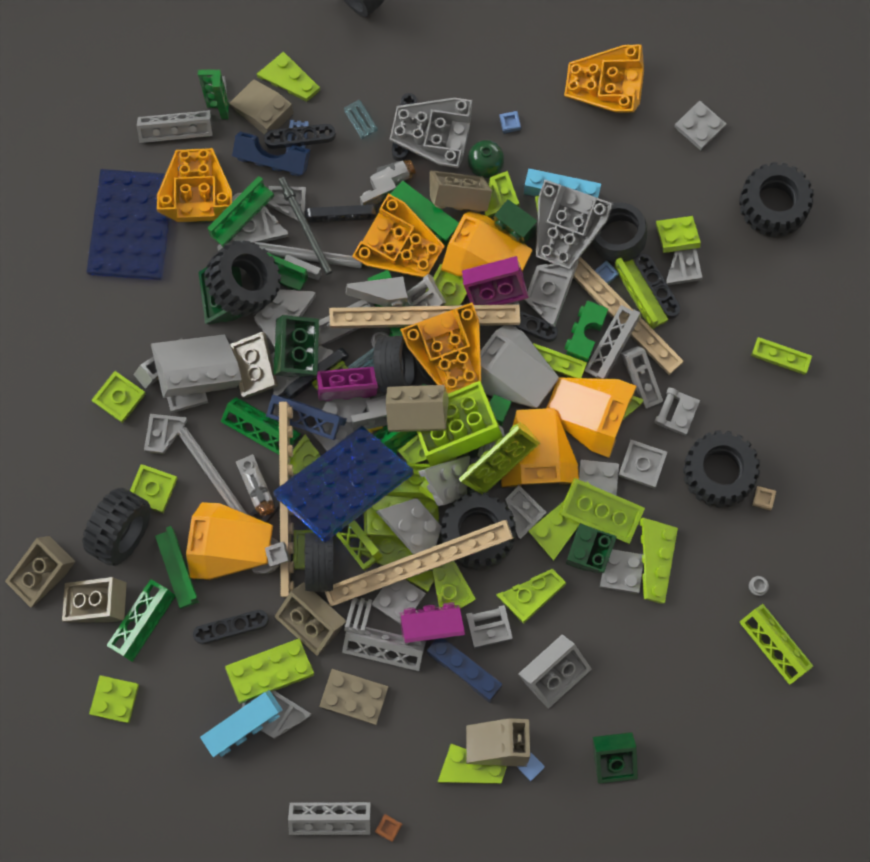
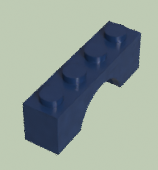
M240 131L235 135L232 157H236L237 160L242 162L251 161L255 162L257 166L264 167L266 165L276 171L285 170L289 171L291 175L300 176L307 171L311 150L293 145L285 154L273 155L263 149L257 135Z
M444 638L435 639L428 648L427 654L459 676L489 703L501 689L502 683Z

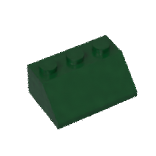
M232 266V275L235 281L242 287L240 268ZM207 267L200 270L198 275L205 324L234 321L242 317L240 314L236 316L232 315L231 311H224L220 304L217 305L214 302L215 299L213 296L210 297L208 293L209 287H206L205 280H207L205 278V270Z
M281 315L276 319L275 376L303 377L317 375L319 319Z

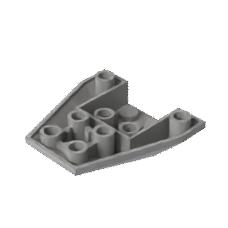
M448 98L397 106L390 141L440 166L459 168L464 157L470 129L472 100Z
M544 180L538 197L536 257L571 269L606 224L613 203Z
M504 325L496 330L480 351L481 384L488 396L493 397L495 394L511 402L537 409L559 380L557 374L524 332L513 325Z

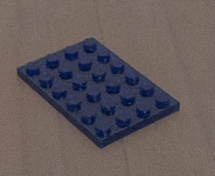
M100 170L86 271L88 275L162 280L169 217L157 212V194L166 175L165 173Z
M361 426L274 490L273 493L283 505L326 542L414 474V469L365 427Z

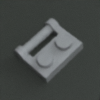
M427 274L420 283L406 292L407 300L405 307L442 306L446 303L435 284L434 278L430 274ZM425 287H428L429 291L424 293L414 302L411 301V298L413 296H415Z
M668 388L666 392L667 397L654 423L686 436L700 400L678 392L674 388ZM675 398L679 400V403L670 422L666 420V417Z
M504 605L490 611L466 614L474 648L513 639ZM501 616L502 621L475 627L474 622Z

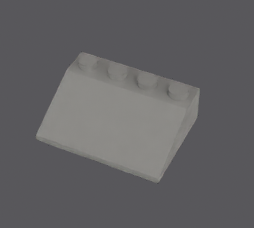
M225 334L151 344L163 398L237 388L242 380L238 362Z

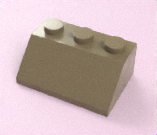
M430 170V199L436 207H452L460 211L470 209L478 213L488 211L492 190L483 177Z
M445 386L387 387L386 413L388 431L446 430L449 396Z
M304 582L289 593L274 616L316 656L338 635L346 623V620L314 591H305Z

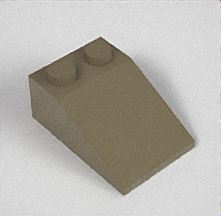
M255 79L229 103V106L264 135L270 130L279 129L294 114L292 104L288 100Z
M50 536L36 538L5 582L32 608L65 577L75 561Z
M109 577L65 583L62 622L109 623L123 621L127 582Z

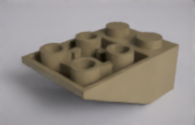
M509 718L466 726V764L527 767L530 759L529 719Z

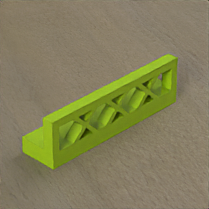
M622 258L617 259L614 268L619 273L620 279L646 323L652 329L668 321L667 316L634 261L631 259L630 261L623 262Z
M335 494L328 498L331 503L319 513L365 571L383 556L368 536L364 535L361 527ZM335 508L338 511L337 519H328L326 514ZM339 524L349 525L348 534L339 533ZM350 538L360 539L359 548L349 546ZM370 552L373 557L363 564L360 560L361 553Z
M764 604L754 609L740 621V624L789 685L813 667L812 663ZM751 617L758 622V629L752 628L747 621ZM762 634L770 637V644H764L761 640ZM774 649L780 650L783 653V660H778L774 656ZM787 665L793 666L798 672L793 678L787 672Z

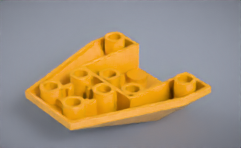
M622 45L569 62L565 97L616 113L634 112L640 105L644 76L642 45Z
M213 148L176 150L157 194V212L177 222L215 221L232 203V191Z
M388 193L379 209L377 217L363 241L359 243L352 258L368 267L423 278L430 273L444 248V244L405 202Z
M469 211L463 215L448 244L441 270L463 277L462 270L517 256L523 272L532 249L520 241H514L507 231L498 229L495 226V222L488 216Z
M473 302L400 329L409 351L437 385L445 386L448 394L475 382H481L479 319Z
M559 378L546 409L555 408L563 429L589 450L610 458L616 443V436L637 386L619 379Z
M556 409L517 410L512 426L521 422L532 432L540 444L501 479L502 488L521 487V485L572 484L574 478L579 479L578 463Z
M202 502L192 515L186 551L190 578L211 580L268 564L265 548L271 544L273 525L220 503Z

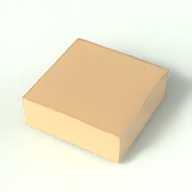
M757 486L752 506L771 511L776 491Z

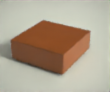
M384 814L375 833L393 842L403 824Z

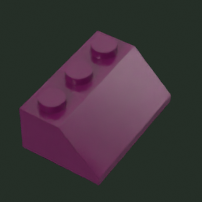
M517 256L462 270L464 288L470 303L473 302V305H505L529 298Z
M374 367L317 371L319 401H332L333 399L349 400L355 397L369 398L377 395L378 387Z
M454 602L444 603L443 607L427 605L423 606L421 610L406 608L403 609L404 612H399L402 636L405 643L465 635L460 607L455 605Z

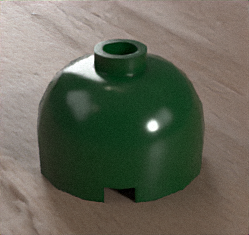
M491 140L479 141L469 151L468 166L476 176L490 178L501 172L504 166L503 151L497 143Z

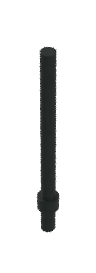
M281 177L278 181L284 191L283 195L286 201H289L325 274H331L333 271L295 198L294 190L290 188L285 177Z

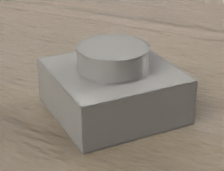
M285 542L265 548L270 567L290 561Z

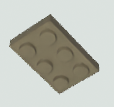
M264 332L229 344L238 362L242 379L239 383V388L243 398L251 397L278 386Z
M332 669L319 707L377 725L389 687Z

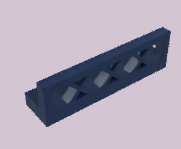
M272 395L266 417L279 421V416L273 414L275 405H279V402H288L289 407H292L293 411H298L301 418L295 422L290 419V425L332 440L336 439L339 426H345L347 418L280 395ZM311 416L317 422V425L312 428L306 422V419ZM328 422L333 423L334 426L331 434L326 433L322 425Z

